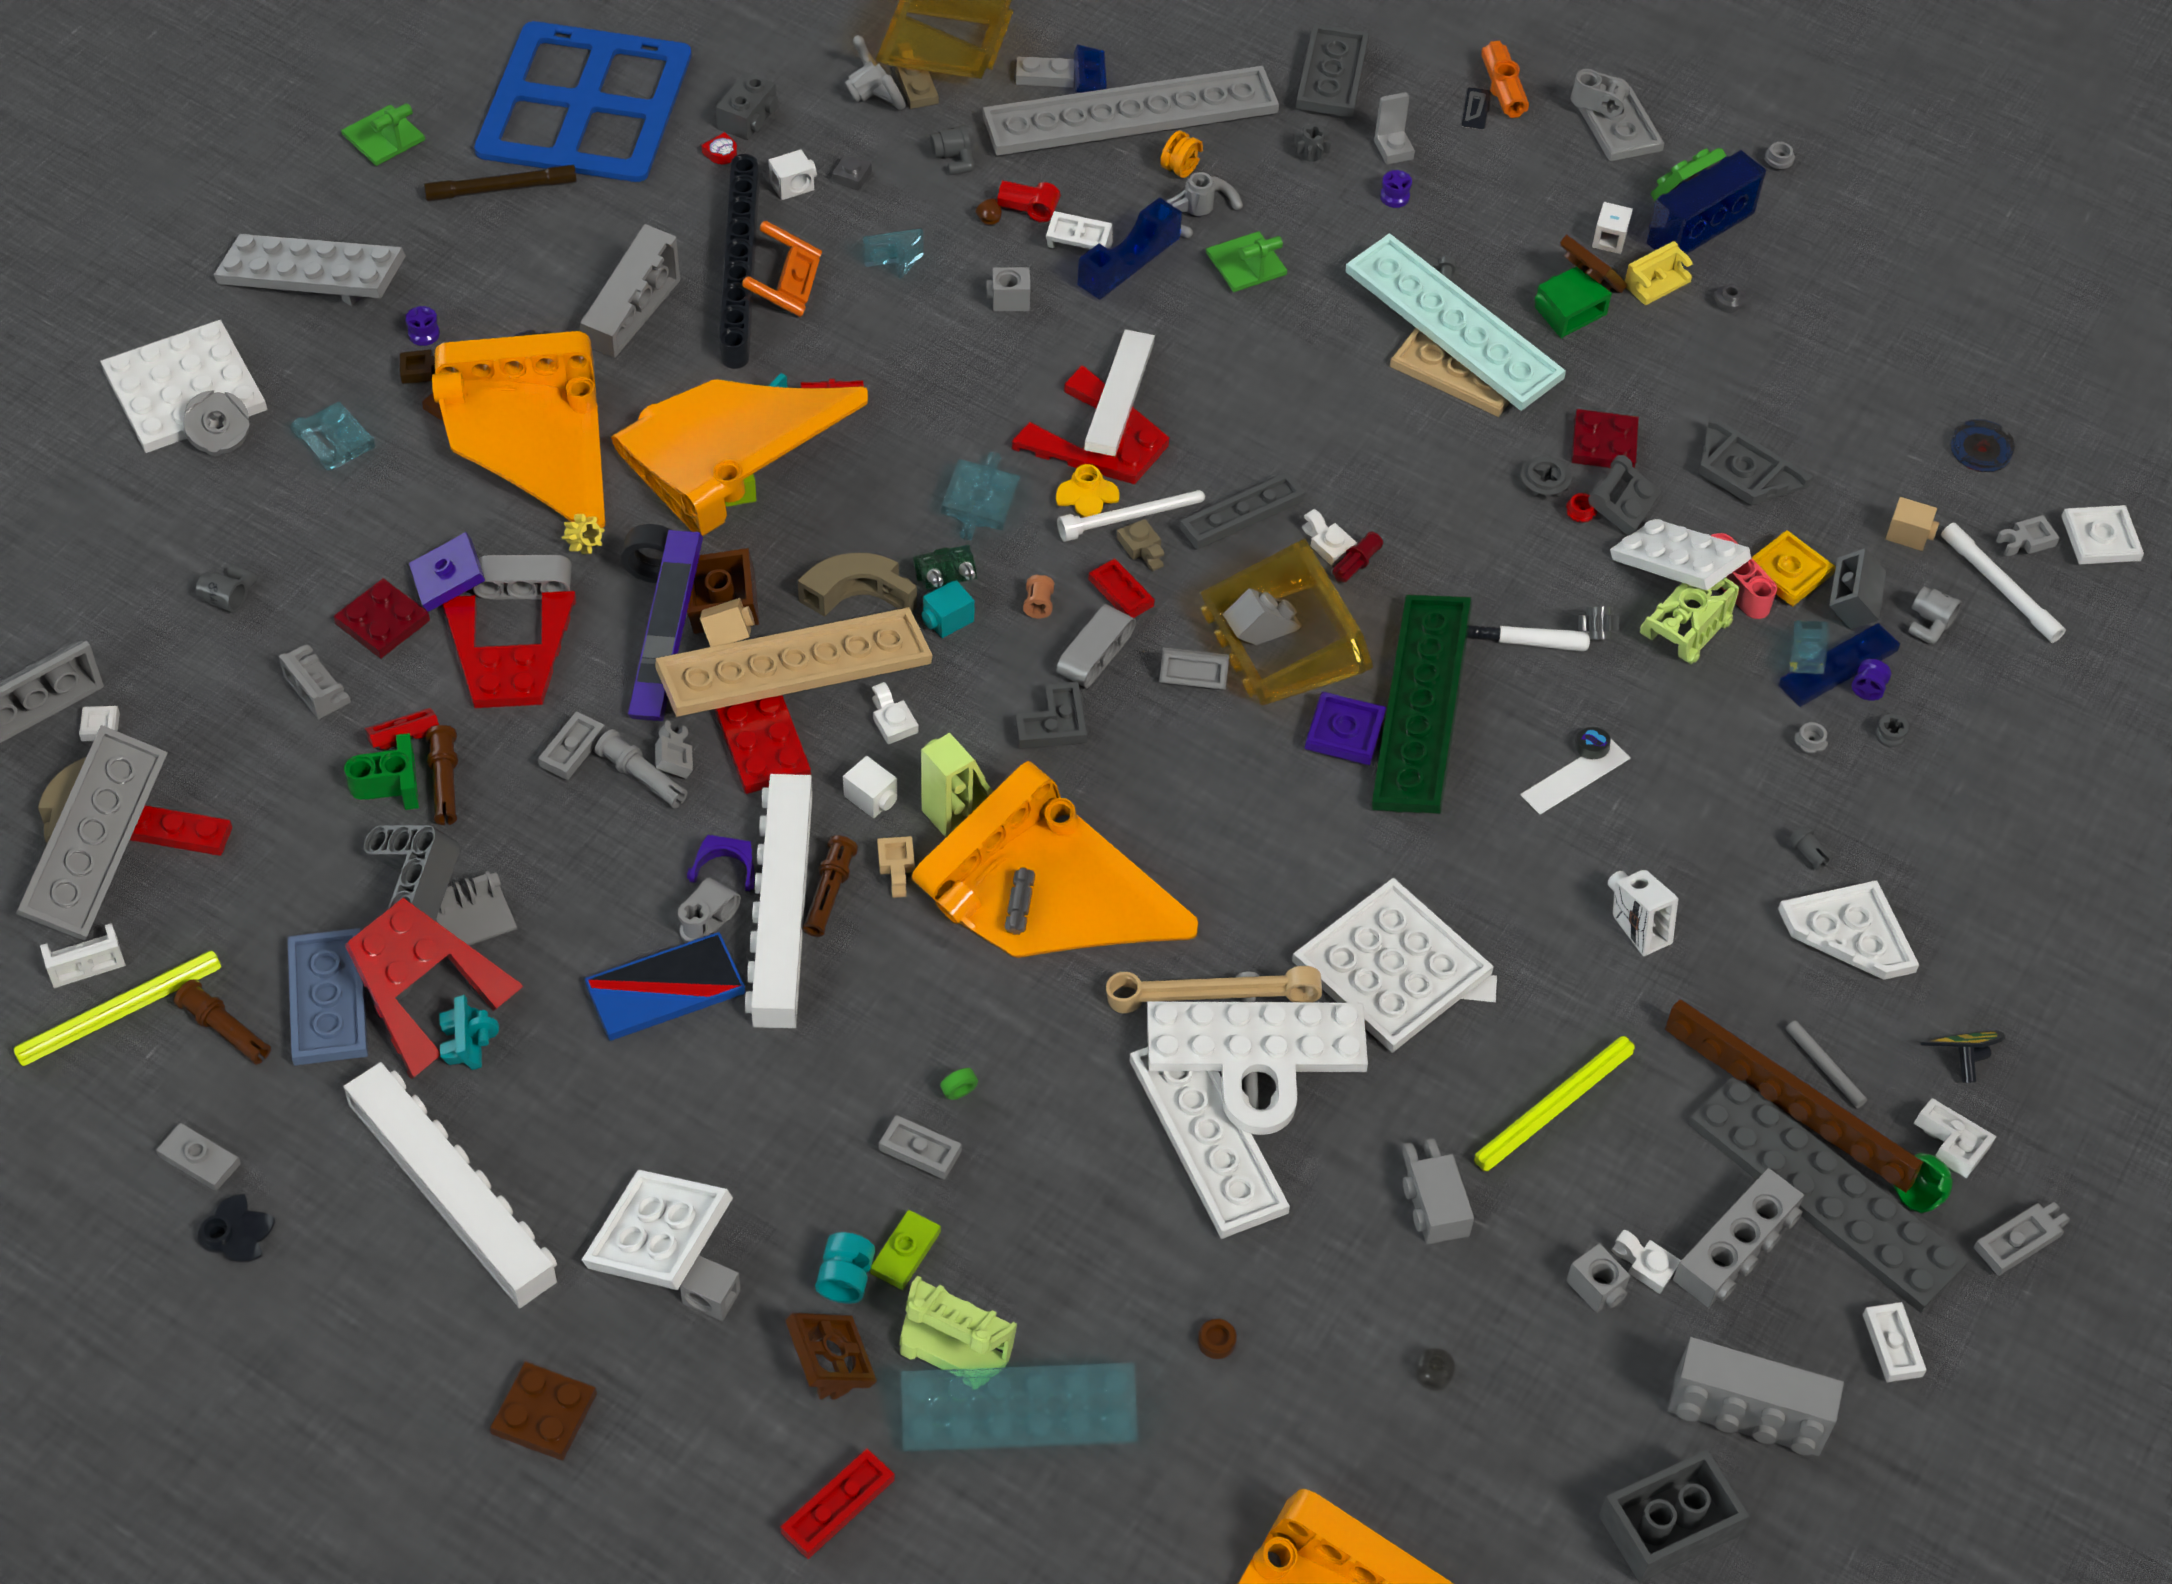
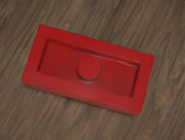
M428 708L367 727L365 731L368 741L373 748L389 749L397 746L396 735L410 733L413 739L426 737V731L429 728L437 726L439 723L434 711Z

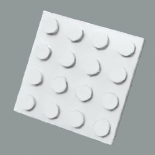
M221 319L100 361L103 371L145 453L187 439L183 420L185 410L190 400L202 392L214 390V393L220 392L225 394V392L235 395L247 408L248 417L267 410L266 402ZM212 416L209 418L211 421L209 427H221L225 419L222 417L216 419Z
M1394 878L1293 953L1292 962L1297 966H1311L1318 969L1321 973L1322 989L1337 1003H1363L1365 1029L1391 1053L1492 974L1494 967Z

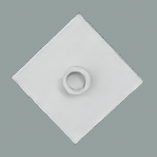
M2126 505L2064 509L2062 519L2079 564L2141 561L2144 552Z

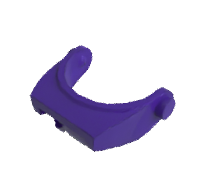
M707 835L698 850L693 867L688 869L687 879H689V882L696 883L700 868L709 860L728 856L737 858L745 864L747 868L745 891L751 892L752 889L754 890L755 872L752 862L751 841Z

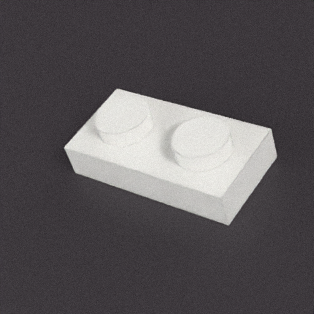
M1903 1303L1866 1307L1863 1317L1886 1382L1923 1377L1926 1367Z

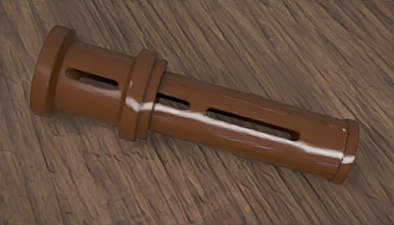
M437 725L426 731V740L430 744L427 764L433 770L434 821L439 825H445L446 813L448 824L451 825L457 821L453 771L458 764V755L454 752L457 732L451 726Z
M835 835L828 840L827 847L829 850L826 859L819 865L821 878L806 922L803 925V930L808 935L814 937L824 935L840 885L849 878L850 870L848 867L852 857L858 852V845L852 839L845 836ZM827 894L823 909L819 910L823 897Z
M197 979L189 980L177 991L174 1004L178 1008H185L195 1016V1021L200 1026H210L247 1056L255 1065L262 1063V1059L258 1057L259 1054L264 1059L269 1056L271 1046L263 1042L225 1010L224 1002L219 997H212L204 991L202 984Z

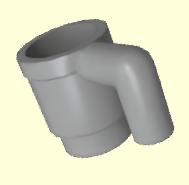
M1924 586L1917 595L1912 609L1919 612L1921 617L1933 622V624L1928 629L1913 622L1908 633L1929 644L1936 643L1943 631L1947 630L1954 621L1962 601L1937 589L1931 590Z

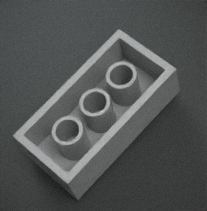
M1690 1337L1676 1371L1667 1412L1677 1414L1678 1417L1686 1421H1701L1715 1425L1717 1429L1723 1432H1738L1752 1436L1755 1440L1764 1444L1776 1443L1786 1446L1801 1455L1813 1454L1819 1456L1836 1424L1844 1381Z

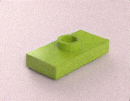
M908 1209L871 1265L870 1274L904 1290L941 1233V1226Z

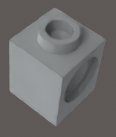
M1029 267L993 268V280H987V299H993V311H1030Z
M1599 1243L1571 1264L1566 1281L1598 1313L1606 1306L1610 1308L1617 1306L1626 1297L1627 1292L1625 1290L1631 1275ZM1594 1278H1601L1608 1284L1598 1283Z
M698 1255L680 1285L682 1304L723 1321L741 1291L739 1272Z

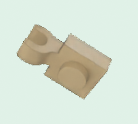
M912 836L877 839L880 875L891 874L892 898L906 897L905 873L915 870Z

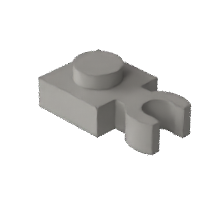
M2044 515L2015 523L2013 530L2004 529L2000 531L1996 542H2009L2010 544L2007 545L2004 553L2006 556H2012L2020 548H2025L2027 553L2031 554L2055 547L2059 541V536Z
M666 720L659 730L660 738L655 743L656 769L687 779L693 771L692 745L683 743L688 735V730L685 726H682L675 733L670 727V721Z

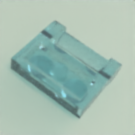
M339 401L308 418H297L290 426L291 432L297 438H302L319 456L320 463L326 470L336 469L375 448L374 438ZM319 430L337 450L329 449L314 432Z

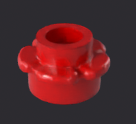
M1578 493L1567 502V515L1571 519L1581 523L1589 522L1593 519V516L1597 515V510L1589 503L1590 495Z

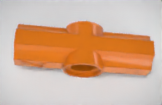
M1491 41L1486 47L1482 48L1481 52L1491 79L1490 91L1494 96L1498 97L1504 114L1509 115L1510 118L1520 117L1529 108V102L1519 79L1520 67L1516 62L1512 61L1506 45H1503L1500 41Z

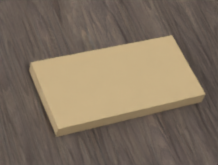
M1417 328L1413 330L1391 358V368L1497 417L1501 415L1510 403Z

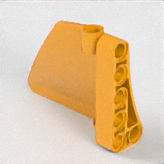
M580 331L446 342L438 345L435 349V374H432V387L435 403L440 405L451 450L521 488L569 521L575 522L574 514H584L586 518L596 516V523L600 528H604L606 523L594 360L589 336Z
M716 379L657 404L647 406L640 413L638 421L612 435L611 440L618 454L690 531L700 532L704 536L725 523L727 516L725 502H736L744 496L745 478L867 405L868 390L861 386L844 388H783Z
M1031 761L1020 765L918 864L912 874V880L936 901L938 908L953 923L963 925L1016 958L1105 945L1190 940L1195 938L1198 932L1199 923L1197 917L1080 818L1076 813L1073 803L1066 798H1061L1055 782ZM1059 816H1070L1065 822H1055ZM1024 867L1034 871L1035 880L1034 886H1030L1033 891L1029 913L1024 916L1027 918L1026 930L1020 933V935H1014L1005 930L1006 916H1010L1007 911L1012 887H1016L1013 884L1015 871Z

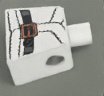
M1641 870L1630 876L1624 871L1615 872L1608 880V886L1615 892L1613 915L1640 953L1646 956L1672 944L1678 897L1647 870Z

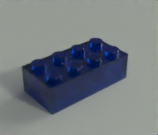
M1740 150L1730 157L1726 156L1715 166L1704 169L1693 179L1682 182L1671 192L1662 194L1654 203L1655 209L1649 225L1646 244L1657 250L1675 241L1678 247L1687 255L1750 217L1756 211L1766 169Z

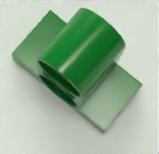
M410 733L396 735L397 750L356 755L345 763L344 771L349 791L354 798L369 800L402 795L405 810L419 808L415 755Z

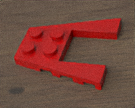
M1081 365L1065 383L1064 392L1097 409L1105 383ZM1132 407L1115 456L1086 451L1084 447L1080 448L1032 422H1029L1012 440V450L1019 452L1022 448L1035 452V457L1050 460L1051 457L1068 461L1067 466L1074 468L1084 464L1094 465L1099 469L1102 476L1135 485L1168 448L1170 437Z
M575 591L542 592V644L476 647L477 603L475 595L457 596L443 604L474 708L543 705L553 674V665L556 657L559 656L562 647L561 641L570 623L572 607L576 604Z
M404 898L345 944L364 986H367L375 1002L374 1006L380 1018H383L392 1036L390 1039L397 1053H400L408 1069L407 1074L411 1079L440 1056V1051L395 998L447 956L492 1011L496 1010L524 987L520 982Z

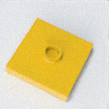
M1788 530L1751 557L1777 585L1776 595L1792 607L1830 578L1836 569L1835 565Z

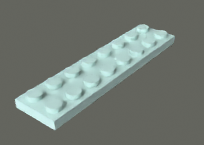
M1390 233L1346 264V273L1519 410L1525 409L1565 378L1566 370Z

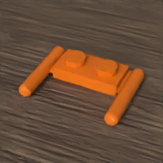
M763 221L760 224L761 232L791 248L787 253L777 290L749 276L744 278L742 285L751 292L801 317L806 308L805 304L808 302L822 250L768 221Z

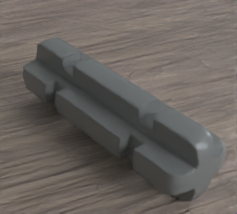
M1024 867L1015 871L1013 884L1016 887H1012L1007 911L1010 916H1006L1005 930L1014 935H1020V933L1026 930L1027 918L1024 916L1029 913L1033 891L1030 886H1034L1035 880L1034 871Z

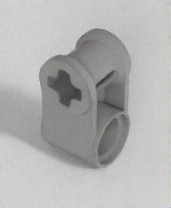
M1582 69L1576 74L1570 99L1577 107L1587 108L1607 116H1618L1624 109L1623 100L1629 95L1630 87L1621 78L1598 73L1592 69ZM1618 86V90L1616 94H1614L1613 92L1615 90V87ZM1614 100L1613 106L1610 108V103Z
M710 877L706 878L697 890L678 908V918L682 923L680 926L681 939L688 943L714 934L736 913L741 901L740 895Z

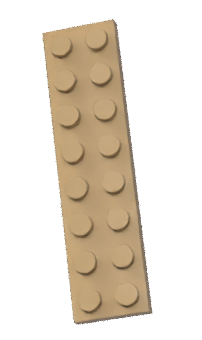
M908 607L656 658L655 668L674 713L678 717L931 664L933 655Z

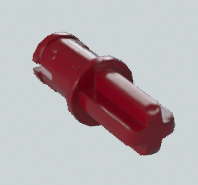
M1369 531L1356 546H1351L1346 551V556L1333 568L1332 573L1335 576V580L1346 583L1359 569L1366 568L1369 564V559L1382 548L1384 544L1382 538L1377 533Z

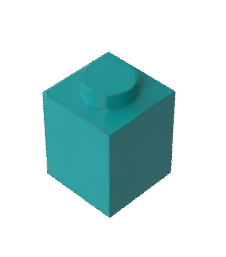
M954 580L923 596L922 619L929 629H934L941 638H944L974 622L975 600L957 580Z

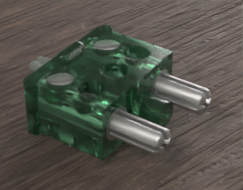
M970 545L950 549L947 547L934 550V552L913 557L917 581H921L926 590L941 587L956 580L964 582L977 579L974 556L971 553Z

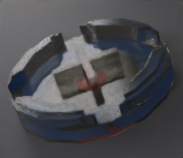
M1972 419L1966 421L1965 425H1959L1955 429L1950 447L1957 461L1968 469L1978 472H1995L2005 468L2010 463L2015 444L2010 433L2008 432L2007 435L2002 431L2003 427L1999 424L1985 419Z

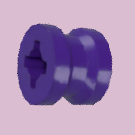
M1392 170L1384 174L1382 180L1383 188L1380 194L1381 201L1392 208H1400L1408 204L1412 187L1410 175L1401 170Z
M418 306L408 311L405 320L410 341L419 346H427L436 342L440 335L436 312L426 306Z
M1876 659L1862 661L1857 671L1858 675L1855 676L1852 682V690L1862 699L1869 701L1879 700L1883 697L1886 690L1885 685L1888 684L1892 675L1891 669L1884 662Z

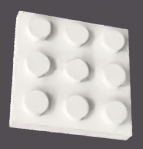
M637 1170L585 1253L582 1261L588 1269L678 1290L733 1197L728 1189Z

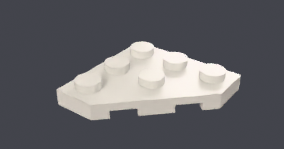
M1877 880L1780 902L1778 910L1791 937L1883 980L1916 973L1919 967V963Z

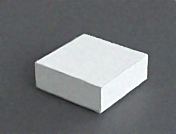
M118 706L83 707L79 731L81 741H94L101 725L118 731L120 716Z

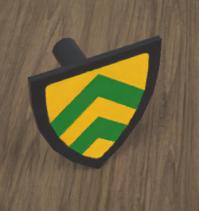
M1999 1030L1964 1033L1922 1041L1921 1045L1959 1047L1962 1083L1977 1082L1975 1062L1990 1058L1991 1049L1989 1046L2002 1042L2005 1039V1035Z

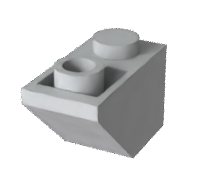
M1251 588L1222 614L1237 638L1254 645H1259L1298 631L1302 627L1295 616L1297 611L1289 601L1285 599L1282 601L1278 600L1268 592L1261 593Z

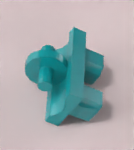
M465 995L455 997L454 1008L439 1013L442 1031L447 1036L455 1034V1039L440 1044V1056L448 1065L465 1063L471 1070L481 1068V1046H487L489 1039L499 1033V1023L496 1019L488 1017V1011H479L476 1008L470 1007L467 1004V997Z

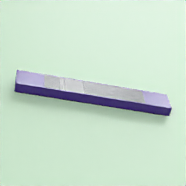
M668 530L628 711L631 719L664 720L668 696L655 668L656 658L678 654L703 536L700 532Z

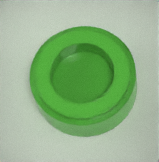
M963 1068L947 1076L941 1082L940 1088L947 1099L954 1100L973 1091L978 1084V1079L971 1068Z

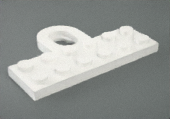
M1147 1001L1149 1071H1221L1224 1111L1228 1119L1236 1127L1247 1133L1256 1135L1272 1134L1289 1124L1294 1116L1297 1103L1296 1072H1367L1368 1059L1363 1003ZM1249 1073H1266L1276 1083V1091L1271 1096L1270 1105L1266 1109L1259 1110L1253 1108L1249 1103V1097L1242 1090L1241 1081Z

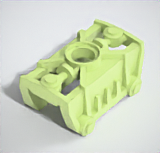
M1726 577L1707 591L1681 583L1663 604L1660 603L1655 612L1645 619L1640 627V633L1650 640H1653L1660 634L1671 642L1679 644L1678 657L1692 665L1698 661L1700 650L1721 627L1725 629L1731 625L1733 621L1732 612L1737 600L1739 587ZM1720 587L1726 590L1723 595L1711 596V590H1718ZM1690 600H1695L1701 606L1699 608H1690L1686 604ZM1688 620H1691L1692 628L1684 637L1678 633L1680 623L1685 624Z
M917 1276L911 1284L905 1310L907 1314L899 1342L901 1346L900 1354L910 1360L918 1357L963 1379V1386L977 1390L981 1385H985L1003 1371L1009 1362L1017 1323L1012 1322L1011 1324L996 1317L997 1312L993 1310L984 1311L968 1301L949 1294L944 1289V1286L939 1285L936 1288L922 1281V1277ZM997 1347L998 1349L1003 1350V1353L996 1350L995 1348Z

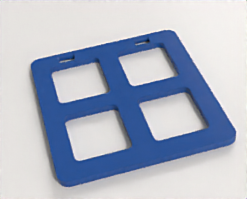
M537 21L526 23L521 30L474 145L476 156L484 160L544 169L574 164L575 172L578 174L632 182L644 181L649 176L691 60V47L686 43ZM556 33H558V34H565V35H571V37H570V38L558 37V36H556ZM548 43L591 50L577 87L566 88L525 81L540 44ZM643 46L654 47V48H658V50H657V51L647 50V49H643L642 47H643ZM623 54L666 61L652 99L601 92L615 55ZM518 101L569 108L553 147L547 148L501 140L514 106ZM600 112L645 119L631 158L621 159L578 152L593 113Z

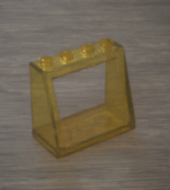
M899 0L876 60L886 65L982 79L986 68L992 70L1014 11L1009 8L1012 0ZM910 12L989 24L980 48L906 15Z
M1305 538L1200 592L1205 604L1200 607V610L1208 625L1213 622L1215 623L1217 629L1213 632L1222 649L1228 646L1231 651L1228 654L1229 661L1236 673L1239 671L1243 672L1245 678L1241 679V682L1249 697L1256 695L1261 706L1362 674L1374 668L1363 633ZM1249 588L1261 593L1268 592L1276 599L1311 588L1341 639L1262 679L1239 638L1236 637L1222 614Z

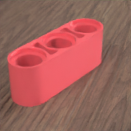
M1716 533L1711 535L1738 544L1727 534ZM1751 558V560L1726 578L1739 587L1735 604L1747 616L1754 619H1762L1770 613L1777 592V585Z

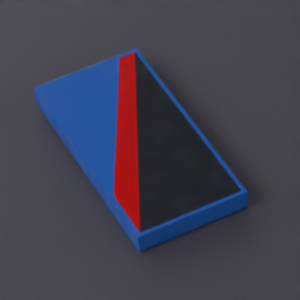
M720 932L584 978L586 988L609 1041L745 994V986Z

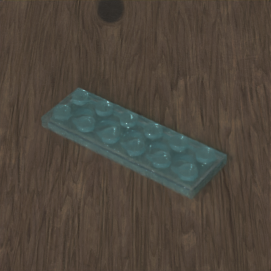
M1134 1363L901 1371L903 1452L1128 1444L1138 1442Z

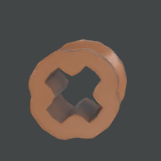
M1033 575L1027 579L1026 591L1028 592V597L1023 603V610L1026 615L1040 619L1048 617L1052 613L1053 605L1050 598L1054 592L1055 583L1050 577Z

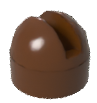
M995 199L983 201L975 211L979 219L986 225H995L1001 219V207Z

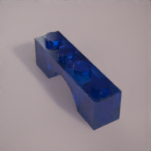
M1157 198L1139 212L1133 229L1118 246L1109 250L1098 243L1079 258L1077 285L1101 300L1180 238L1182 211L1164 199Z

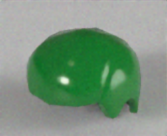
M1920 1152L1914 1155L1923 1161L1914 1185L1906 1193L1895 1185L1894 1187L1899 1199L1910 1210L1923 1214L1936 1209L1948 1199L1951 1194L1953 1179L1947 1165L1937 1156Z

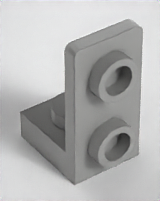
M1407 92L1380 98L1374 142L1386 165L1414 159L1415 150L1405 133L1409 104Z

